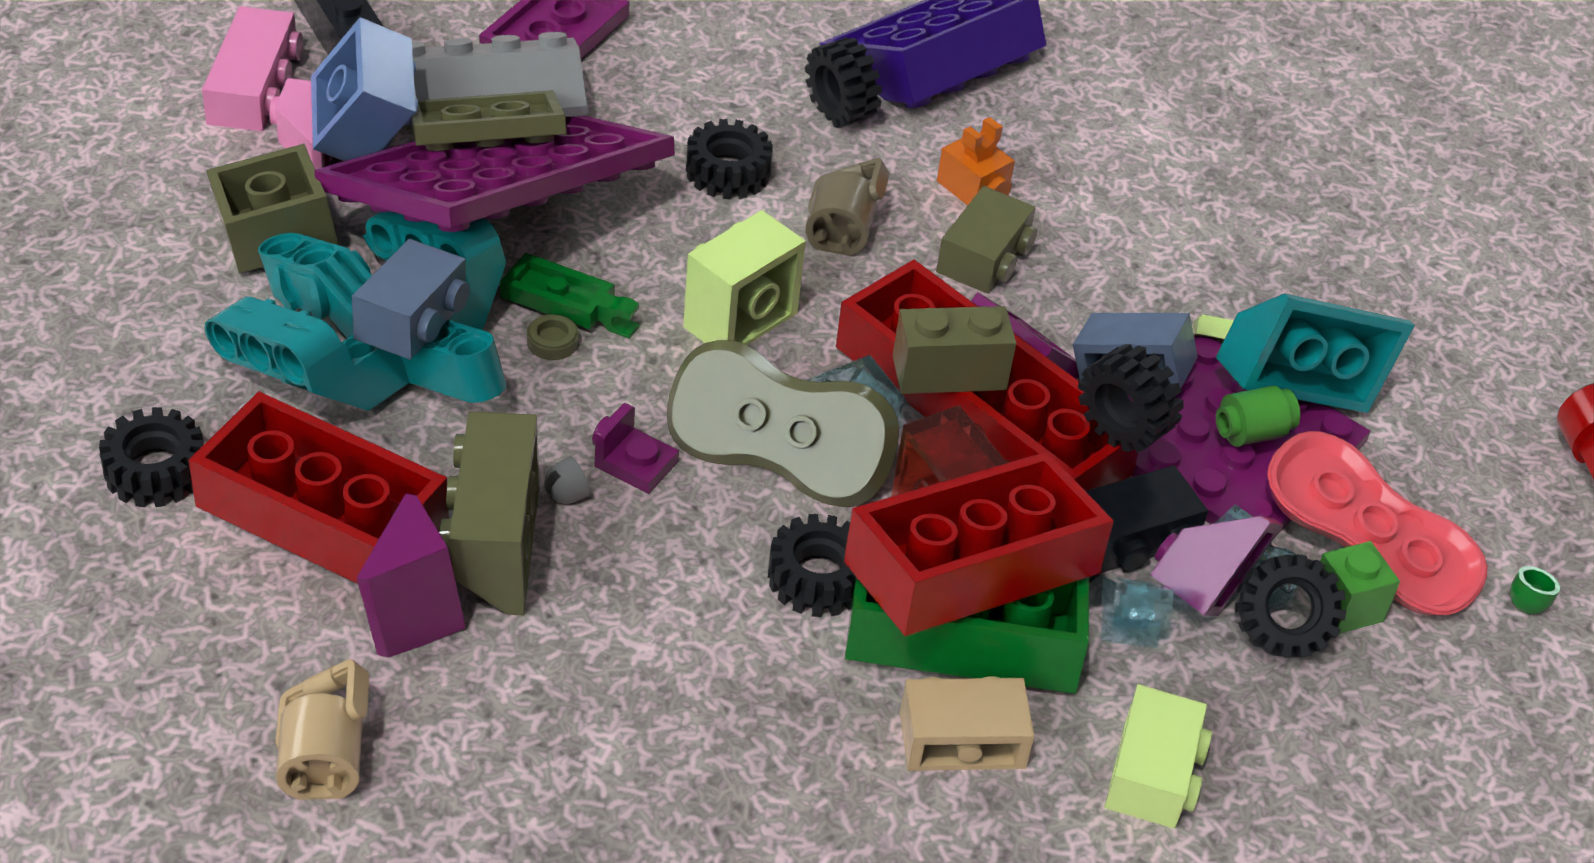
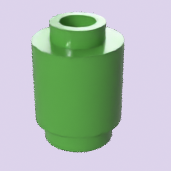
M1275 385L1228 394L1223 397L1220 407L1216 411V425L1219 433L1236 447L1285 437L1290 430L1296 429L1300 422V407L1294 393L1288 388L1280 389Z

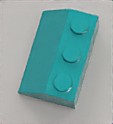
M1284 293L1237 313L1216 358L1245 390L1275 385L1280 389H1290L1297 400L1368 413L1415 325L1410 320Z

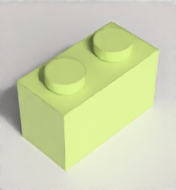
M1137 684L1126 717L1104 805L1105 809L1174 829L1182 809L1189 812L1194 811L1201 788L1202 777L1192 774L1194 763L1204 764L1212 737L1211 730L1202 728L1207 704Z

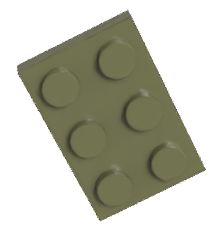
M553 90L418 100L417 113L412 116L411 122L416 146L425 145V148L431 151L449 150L454 148L457 142L475 141L477 146L494 147L504 144L505 139L524 137L526 142L544 143L552 141L554 135L566 134L565 113Z

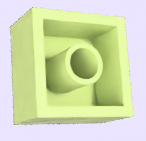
M761 210L744 221L735 223L729 230L707 243L698 245L692 252L688 253L683 327L704 343L716 340H732L749 345L798 313L806 240Z

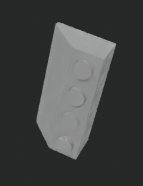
M542 33L538 36L539 40L520 41V37L515 35H501L493 37L491 39L492 43L473 44L471 39L455 38L444 41V46L427 48H425V43L412 41L413 61L416 63L414 75L415 97L418 100L553 90L565 113V117L588 115L580 50L575 39L567 38L566 33ZM411 123L404 125L401 129L412 128Z

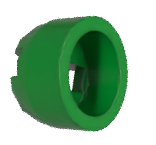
M1523 566L1518 570L1513 579L1509 594L1512 603L1520 611L1529 615L1538 614L1547 610L1553 604L1561 587L1556 578L1547 571L1534 566Z

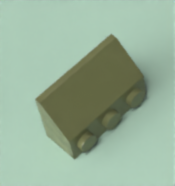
M469 411L465 434H456L454 439L453 464L454 468H460L459 476L449 475L447 510H453L452 519L442 518L440 535L448 547L454 577L457 582L507 615L524 616L540 491L537 414Z

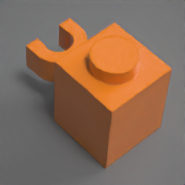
M991 117L983 120L980 133L969 126L963 129L961 139L942 147L937 182L967 206L983 186L1009 195L1011 191L1015 160L996 146L1001 138L1003 126Z

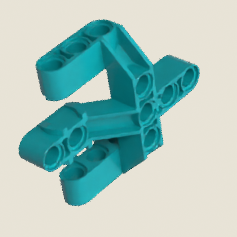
M392 211L379 212L367 220V233L363 235L365 242L377 257L385 261L408 239L466 258V282L470 286L466 305L462 311L454 313L441 327L435 340L430 343L427 342L411 360L354 339L352 295L372 276L370 267L362 256L355 250L350 251L349 248L298 233H282L265 240L258 247L274 298L280 300L284 307L276 305L275 300L269 298L263 301L245 296L208 319L204 326L210 345L225 360L280 379L283 383L307 390L308 392L367 411L377 406L408 383L465 402H484L499 396L507 385L493 335L483 331L506 265V260L499 236L492 224L485 218L472 221L468 229L457 232L441 231L437 224L427 221H407L404 219L403 214ZM328 316L347 339L341 342L333 328L322 321V319Z

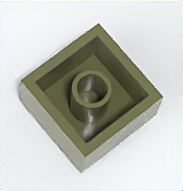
M305 144L206 170L217 210L239 274L257 268L263 269L258 247L265 240L282 233H298L339 245L326 194L321 182L315 179V168Z

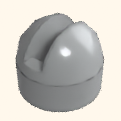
M572 456L556 463L548 470L545 476L544 488L556 503L568 505L591 495L588 481L581 467Z

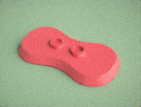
M1307 431L1287 440L1273 455L1268 467L1267 476L1272 497L1281 511L1300 526L1324 535L1344 547L1371 541L1400 580L1393 598L1400 605L1413 612L1427 616L1450 615L1466 608L1479 595L1487 578L1488 567L1484 554L1472 537L1452 521L1414 505L1395 492L1383 480L1369 460L1353 445L1328 433Z

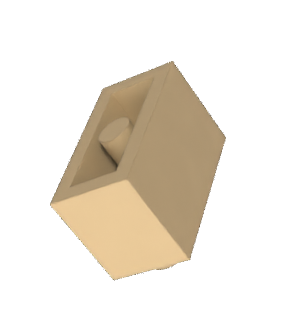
M988 676L980 679H942L938 677L906 679L900 708V719L907 771L1026 769L1034 740V731L1024 678Z

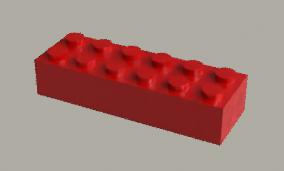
M915 259L841 302L836 348L989 468L1048 452L1085 491L1125 480L1133 475L1139 452H1136L1135 449L1131 452L1122 451L1121 443L1114 448L1107 443L1109 438L1107 433L1100 437L1094 431L1098 426L1095 419L1088 422L1084 416L1089 407L1080 405L1078 396L1084 392L1078 389L1079 381L1015 333L1016 348L1007 390L901 394L893 361L900 309L978 307Z

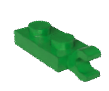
M526 252L500 281V294L502 298L549 315L564 316L572 320L576 325L591 329L597 321H600L608 331L630 339L639 328V323L630 320L639 309V303L628 297L615 296V284Z

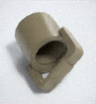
M875 158L822 175L816 180L808 204L809 215L805 232L809 242L817 250L852 256L860 252L867 244L877 201L883 199L890 175L881 158Z

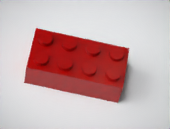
M260 391L188 460L196 507L357 584L359 572L405 494L417 495L439 533L442 518L449 519V510H447L446 502L448 483L446 476Z
M1044 452L852 508L844 563L903 635L908 636L1099 574L1114 520L1048 452Z

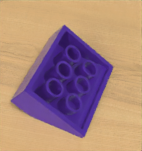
M923 0L820 43L821 46L847 37L849 39H857L858 45L863 44L867 48L865 56L872 55L875 61L871 66L873 71L878 70L880 78L876 79V84L882 86V94H879V96L885 101L904 103L906 108L925 106L932 101L931 96L959 91L965 87V81L972 78L979 79L993 76L998 73L999 66L1027 61L1031 58V52L1047 46L1038 0Z

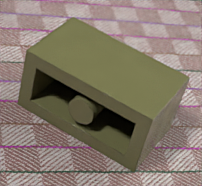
M983 186L942 237L936 273L987 294L992 291L999 280L1004 283L1008 282L1015 269L1018 254L1021 253L1026 256L1035 242L1037 228L1032 227L1036 206Z
M1006 306L900 309L893 361L901 394L1007 390L1016 340Z

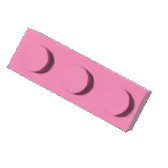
M239 6L202 88L206 125L256 131L264 130L270 116L272 98L280 96V88L284 87L287 78H291L292 59L299 60L302 55L303 35L301 32H296L294 12Z

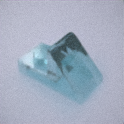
M1102 576L1101 641L1157 648L1162 612L1171 613L1174 590L1153 582Z

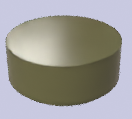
M541 316L533 320L527 328L528 349L539 358L546 360L564 359L572 355L578 348V327L572 320L564 316Z

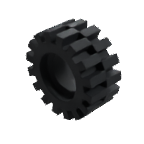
M847 37L815 47L806 58L810 63L805 65V72L810 75V78L805 79L807 87H812L813 94L809 95L812 102L817 101L818 106L816 109L820 113L824 112L825 118L828 121L832 120L835 128L844 127L876 115L878 112L877 107L881 106L882 100L877 95L882 94V86L876 84V79L880 78L878 70L873 71L871 66L875 61L872 55L865 56L867 48L863 44L858 45V40L855 38L849 39Z
M719 119V126H715L712 121L704 123V129L699 126L693 130V136L689 135L687 141L686 172L689 182L694 181V187L699 191L707 187V195L715 197L717 192L723 193V199L731 200V193H737L739 199L747 198L748 190L753 195L759 193L761 186H767L771 175L773 145L772 141H768V135L764 131L758 133V127L753 124L744 128V121L735 120V125H728L727 119ZM721 157H732V158H736V159H739V160H737V161H727V160H722V159H719V158H721Z
M1124 344L1120 348H1115L1086 368L1081 374L1084 378L1078 382V389L1084 392L1078 396L1080 405L1089 407V410L1084 413L1087 421L1095 419L1098 426L1094 431L1100 437L1107 433L1109 435L1107 443L1114 448L1121 443L1122 451L1131 452L1134 449L1136 452L1143 451L1159 440L1181 421L1182 415L1178 412L1184 409V400L1175 398L1177 394L1182 392L1179 383L1171 384L1168 380L1174 373L1169 366L1161 370L1158 366L1161 358L1155 353L1146 358V348L1139 345L1132 349L1131 344Z
M152 407V415L144 416L142 409L132 411L134 420L128 421L124 416H121L115 420L117 429L108 426L103 432L105 440H100L99 450L104 479L112 494L118 493L119 500L127 503L134 496L135 506L146 507L147 500L154 499L155 507L166 506L165 497L171 496L175 503L183 500V489L193 494L188 460L204 445L200 426L196 427L195 420L189 415L182 420L181 412L171 409L168 416H163L162 407ZM160 450L173 453L170 458L158 463L145 464L133 461L138 456L150 451Z
M808 514L807 524H804L800 517L791 519L790 529L784 524L778 529L777 538L773 537L771 542L768 578H770L769 586L772 593L779 591L778 600L783 605L794 600L792 611L802 614L805 606L811 607V617H821L823 608L829 609L831 617L841 615L842 604L849 611L851 610L856 576L844 563L850 526L849 521H846L842 527L837 526L838 517L828 515L827 523L819 522L818 514ZM810 557H822L838 564L840 570L832 573H815L802 567L799 562Z
M1300 554L1282 555L1260 562V565L1251 568L1246 574L1247 579L1244 583H1240L1237 590L1240 597L1239 602L1235 603V613L1239 612L1241 619L1238 622L1242 632L1246 631L1250 637L1248 641L1255 647H1260L1265 650V653L1273 656L1302 658L1311 656L1313 652L1324 650L1329 646L1327 642L1331 638H1337L1341 629L1337 628L1340 620H1345L1346 610H1342L1341 600H1346L1344 590H1339L1336 582L1339 581L1334 572L1328 573L1324 569L1326 565L1319 560H1310L1307 558L1308 556ZM1281 585H1297L1304 589L1310 598V616L1298 628H1284L1278 625L1271 617L1269 600L1272 593Z

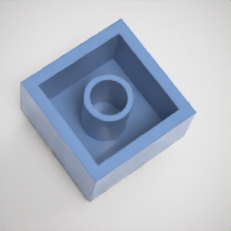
M361 17L356 21L311 75L314 150L343 161L351 160L387 149L391 139L404 125L412 122V116L417 113L418 99L415 97L414 87L416 63L413 61L412 38Z

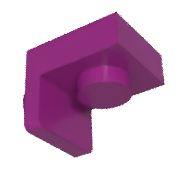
M623 403L611 417L605 416L602 418L594 430L592 436V444L595 446L594 467L650 494L679 462V450L634 428L635 407Z

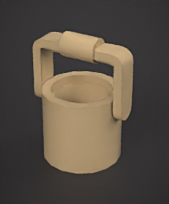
M345 660L305 679L302 683L285 691L280 698L276 731V745L278 748L276 780L278 786L285 794L298 800L341 799L352 793L359 783L362 719L367 716L369 672L354 660ZM347 685L346 699L341 696L332 695V693Z

